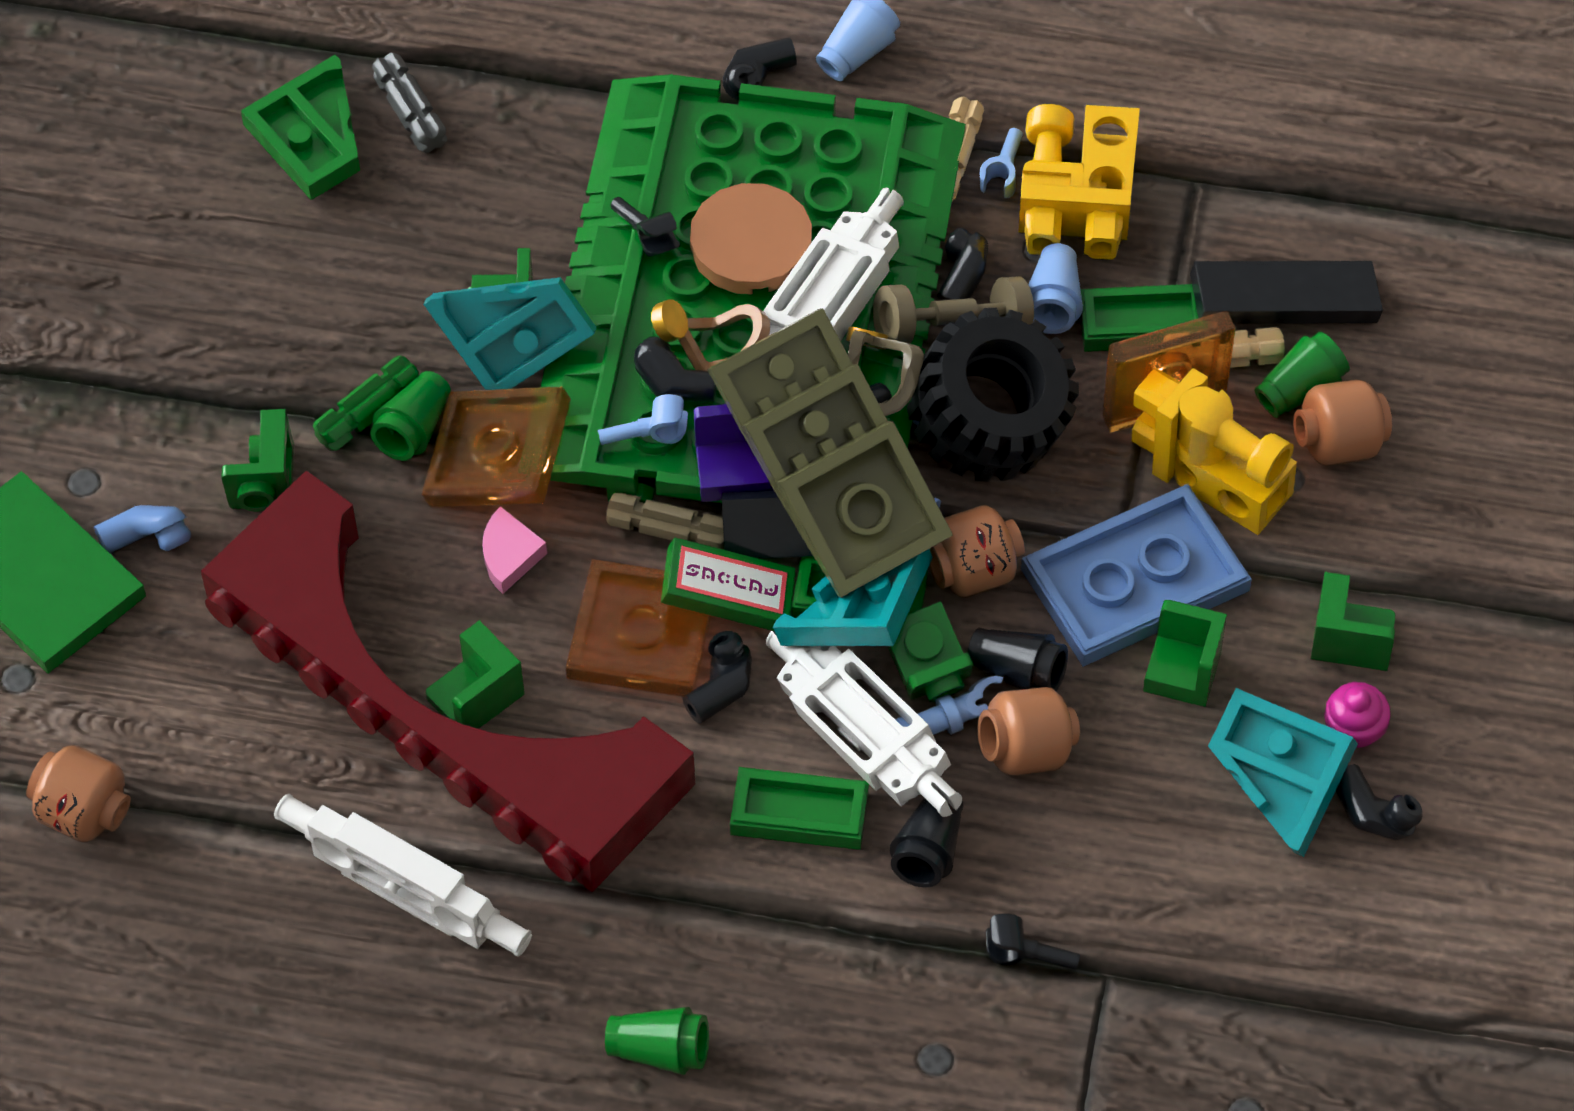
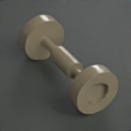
M1020 276L998 278L991 290L990 303L977 304L974 298L932 301L928 308H916L913 296L905 285L881 286L875 295L873 321L876 332L888 335V339L911 344L916 331V321L930 320L934 326L947 325L949 322L955 324L960 315L972 311L978 317L984 308H997L1001 317H1005L1009 310L1023 313L1022 321L1031 325L1034 319V302L1028 283Z

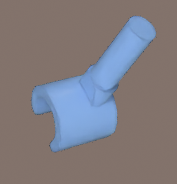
M1017 128L1009 129L1000 155L983 162L980 167L981 192L985 193L988 181L992 178L1000 177L1006 180L1004 198H1010L1014 195L1016 190V170L1013 164L1023 136L1021 130Z
M673 394L660 395L653 401L651 417L598 430L601 445L650 435L656 441L665 444L679 442L686 432L688 412L683 411V398Z

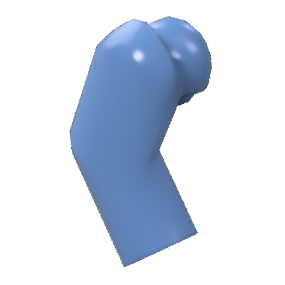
M139 505L94 526L101 546L109 553L115 552L153 533L158 540L160 548L165 551L172 550L190 541L191 532L183 521L187 517L175 506Z

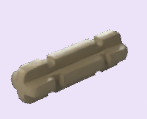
M622 492L614 493L609 501L606 522L610 526L626 530H633L634 527H638L639 533L671 541L676 537L724 550L723 517L712 514H704L703 517L698 516V511L654 500H646L645 503H642L641 497Z

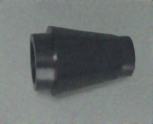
M979 627L973 633L967 651L973 666L979 667L993 676L1003 677V681L1020 690L1048 687L1057 691L1064 678L1068 662L1067 646L1057 643L1054 635L1043 633L987 630Z
M925 798L921 801L890 844L891 868L901 880L916 887L928 888L937 885L941 878L951 873L961 812L964 807L963 801L957 810L948 803L953 814L947 817H942L938 810Z

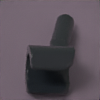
M616 197L613 199L611 209L630 223L633 229L637 231L646 255L655 256L680 247V243L673 233L677 229V224L670 212L648 219L645 214H641L623 198Z
M994 915L990 919V928L986 929L987 952L995 963L1007 965L1027 958L1045 961L1074 970L1077 969L1080 954L1042 944L1037 940L1024 939L1023 920L1017 915Z

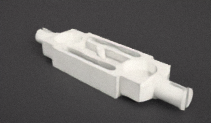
M883 188L867 212H843L831 230L822 228L763 310L770 320L769 335L813 311L823 308L840 341L843 339L848 328L852 326L890 271L888 263L899 248L897 231L889 225L894 215L904 204V200L898 192L892 190L890 193L889 188Z
M771 631L769 633L766 645L786 662L777 676V680L783 691L789 696L797 714L875 791L882 787L901 807L910 799L922 795L938 810L942 817L953 814L948 803L955 810L959 808L962 803V796L941 778L943 772L951 766L946 752L936 743L929 725L849 648L842 653L836 646H781L774 632ZM862 679L910 726H901L855 680ZM823 712L839 727V733L858 751L862 750L870 759L862 760L815 713Z
M291 794L283 796L277 804L274 812L275 819L305 834V838L311 842L315 857L340 870L341 874L450 937L453 935L476 949H479L486 939H489L514 953L517 957L528 947L532 938V931L526 930L500 915V911L493 907L487 897L465 886L464 874L354 812L347 819L324 805L317 811L295 799Z

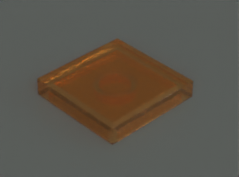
M1222 311L1109 345L1102 416L1110 433L1134 426L1137 418L1143 412L1133 405L1134 392L1154 368H1158L1180 382L1194 368L1208 376V388L1214 389L1217 392L1223 389L1227 393L1236 330L1228 311Z
M563 387L450 392L422 496L429 506L544 503L571 401Z
M592 559L565 667L566 678L684 697L695 690L711 615L661 603L665 570Z

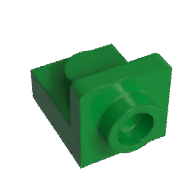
M286 409L260 410V435H250L249 437L250 463L222 466L221 479L227 502L231 509L262 512L293 483L294 442Z
M941 601L908 614L894 646H887L910 700L926 695L929 702H935L936 698L946 694L954 695L965 688L963 679L971 675L973 668L972 660L969 653H963Z

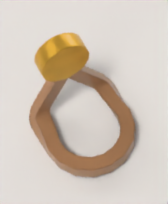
M669 299L656 304L651 312L652 325L657 335L666 342L679 340L695 370L708 371V368L725 359L712 362L706 361L690 331L712 330L727 326L741 319L750 318L753 321V331L743 349L766 338L770 334V320L764 311L751 304L736 306L716 317L687 318L683 307L677 301Z

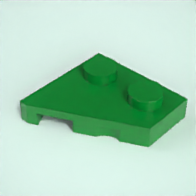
M336 54L241 110L243 125L310 200L315 199L360 171L341 61Z

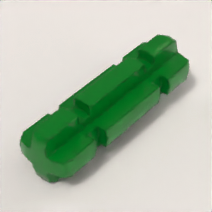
M402 355L394 357L380 368L383 375L373 374L337 403L339 407L337 412L334 409H329L314 421V434L319 442L329 451H337L353 438L350 433L354 430L360 433L373 422L374 413L419 376V371L413 363Z

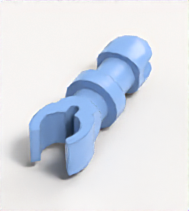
M991 676L975 682L968 692L956 698H952L949 694L936 698V706L922 711L918 715L929 725L933 735L947 730L951 735L964 729L963 722L979 717L983 710L988 709L986 703L976 705L975 702L983 698V691L989 684H1000L1003 677ZM902 717L895 719L903 727L910 726Z

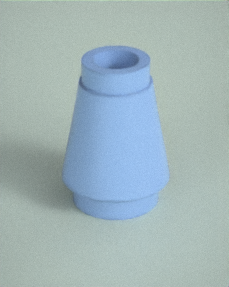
M852 0L823 46L822 51L816 56L818 65L834 80L843 81L848 74L854 72L895 41L894 32L900 27L899 18L883 0Z
M1054 243L1047 245L1041 251L1040 258L1028 285L1034 302L1033 321L1036 319L1046 326L1043 333L1059 334L1069 330L1075 321L1079 319L1083 311L1077 254L1070 246Z

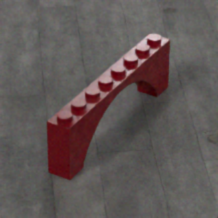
M305 471L201 570L207 596L205 605L209 612L224 626L232 628L234 625H237L249 634L258 650L272 662L279 663L283 660L297 670L301 680L314 694L323 699L330 695L345 706L351 719L362 730L372 735L378 731L393 742L399 755L410 766L419 771L427 768L441 778L448 792L459 803L469 808L475 804L489 814L497 829L507 839L518 845L525 841L541 853L545 864L559 878L567 882L575 879L591 892H594L696 784L694 752L644 716L631 728L599 735L570 738H526L492 733L461 724L432 711L407 695L383 673L367 653L353 628L345 606L344 578L348 548L359 539L353 504L308 471Z

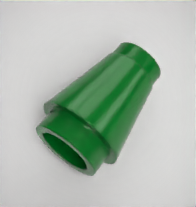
M1318 332L1311 338L1303 336L1254 391L1265 410L1273 417L1278 418L1283 413L1302 405L1306 393L1314 386L1342 382L1341 377L1350 371V366L1338 345L1325 333Z
M424 371L378 409L373 415V426L370 431L371 438L376 447L390 458L400 461L409 460L414 455L423 453L451 395V388L448 382L435 372Z
M690 1007L624 1014L623 1016L611 1015L608 1018L605 1030V1050L608 1056L620 1057L621 1059L685 1075L689 1069H702L705 1065L709 1048L708 1019L706 1015L693 1014Z

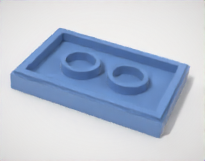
M1188 484L1029 554L1021 560V571L1083 667L1158 633L1160 611L1164 600H1173L1211 609L1250 591L1252 581Z

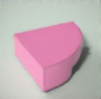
M501 506L495 511L484 531L483 556L490 580L504 594L547 555V547L543 539Z

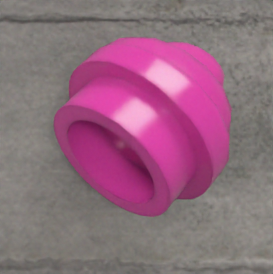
M1350 682L1341 685L1328 698L1324 712L1326 726L1352 736L1358 743L1356 748L1368 746L1379 740L1387 731L1391 717L1390 705L1386 696L1376 687L1365 682Z

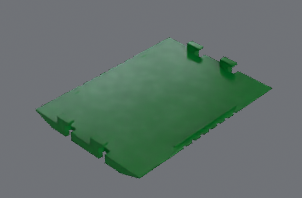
M672 74L612 80L586 195L590 196L588 203L583 204L580 219L584 220L583 227H578L575 244L579 245L577 251L572 252L569 268L573 269L572 275L566 276L565 280L567 287L595 324L596 331L595 334L545 366L520 476L607 488L608 502L614 493L622 492L641 497L642 503H645L646 500H653L654 488L639 483L638 476L656 478V495L701 501L695 451L694 409L700 406L726 404L717 387L714 403L684 401L683 411L688 412L687 427L683 438L677 443H661L650 435L601 445L598 433L600 429L635 422L638 419L652 416L653 401L657 396L653 394L636 371L634 353L643 340L649 337H659L651 321V312L656 304L673 299L683 307L687 318H711L744 304L754 305L763 311L778 291L777 289L769 292L768 287L763 289H753V294H736L715 286L698 271L693 259V252L690 248L691 221L701 203L717 191L741 183L767 184L788 192L804 206L812 223L813 241L822 228L831 230L843 212H867L883 188H889L890 193L892 190L898 192L903 198L904 204L899 208L889 225L897 231L899 248L888 263L890 271L851 326L876 332L873 321V304L875 295L881 286L905 285L913 296L916 308H928L930 303L934 301V298H931V292L937 289L939 277L935 270L936 265L941 266L943 249L939 247L940 242L945 241L959 166V160L957 161L961 150L966 124L909 104L856 98L854 119L836 117V95L741 83L738 104L722 103L720 80ZM616 197L623 198L641 214H645L648 219L670 212L677 224V229L673 233L679 241L680 247L655 256L646 255L637 231L633 229L630 223L611 209L613 199ZM746 318L720 328L706 331H690L706 361L712 362L729 358L740 352L751 337L753 321L750 318ZM926 320L916 321V331L911 344L920 348L922 347L923 340L928 339L930 324L926 323ZM846 333L841 343L848 354L850 342L846 341ZM679 340L668 342L672 352L683 368L695 370ZM863 346L858 365L869 386L880 382L887 386L892 397L897 393L901 384L903 352ZM910 401L900 411L885 416L888 421L894 422L907 449L913 420H909L907 406ZM720 500V501H709V502L721 503V504H722V500Z

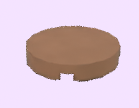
M741 183L721 189L701 203L691 221L690 248L693 252V259L698 271L715 286L736 294H753V289H763L768 287L769 292L779 289L812 243V223L804 206L788 192L767 184Z

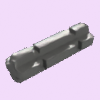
M390 52L384 58H377L372 64V69L374 70L373 78L380 89L388 93L386 99L404 128L412 132L410 137L417 149L424 153H430L435 148H442L447 142V136L445 135L446 127L439 116L431 112L434 108L414 76L407 73L409 68L402 57Z

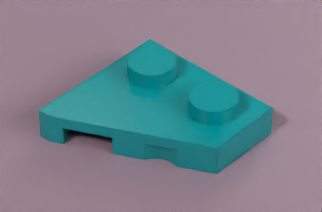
M561 277L438 292L427 297L423 304L492 400L497 399L595 334L596 331L595 324Z
M930 549L843 597H838L825 576L812 588L816 601L797 618L784 613L775 621L773 629L780 645L894 646L933 558Z
M1236 688L1208 747L1238 782L1256 807L1263 813L1295 854L1304 857L1358 743L1352 736Z

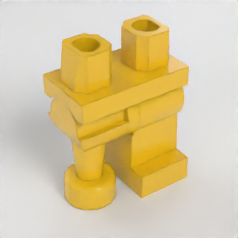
M1042 104L1033 107L1027 113L1026 135L1027 139L1035 145L1033 160L1026 162L1022 170L1018 233H1025L1027 251L1030 254L1041 255L1044 247L1060 243L1061 235L1085 237L1084 254L1090 258L1113 260L1116 257L1121 239L1127 240L1140 108L1086 105L1081 163L1062 162V147L1070 143L1074 135L1075 118L1069 109L1056 104ZM1111 123L1122 127L1127 136L1093 134V131L1098 126Z
M1154 368L1135 390L1133 405L1143 412L1137 418L1132 428L1131 441L1153 454L1152 475L1166 483L1174 476L1178 485L1184 486L1188 484L1198 499L1254 534L1259 535L1294 493L1297 461L1291 458L1294 445L1273 433L1259 439L1234 421L1233 406L1228 394L1223 389L1217 392L1214 389L1208 388V376L1194 368L1189 371L1181 382L1158 368Z

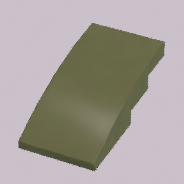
M823 308L813 311L707 369L774 491L838 597L847 595L953 536L894 422L888 421L859 365L852 364Z

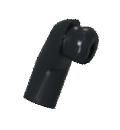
M787 37L738 49L723 75V87L730 97L739 100L741 83L761 86L768 72L796 66V53L791 38Z
M958 228L950 234L945 245L947 256L952 260H956L936 295L939 300L971 298L985 273L988 253L987 239L978 232L971 234L964 228Z
M649 337L643 340L635 349L634 363L636 371L655 396L673 394L682 397L684 401L715 402L716 385L709 372L684 369L672 352L668 342L660 337Z
M723 631L711 639L708 645V651L712 656L710 679L682 697L686 710L698 724H701L743 697L749 688L752 656L749 647L743 644L741 636L736 632Z
M1356 764L1347 766L1335 791L1352 824L1357 829L1388 839L1399 840L1411 836L1415 832L1416 825L1420 823L1423 817L1420 803L1410 795H1405L1404 797L1402 795H1395L1390 801L1376 797L1362 770Z

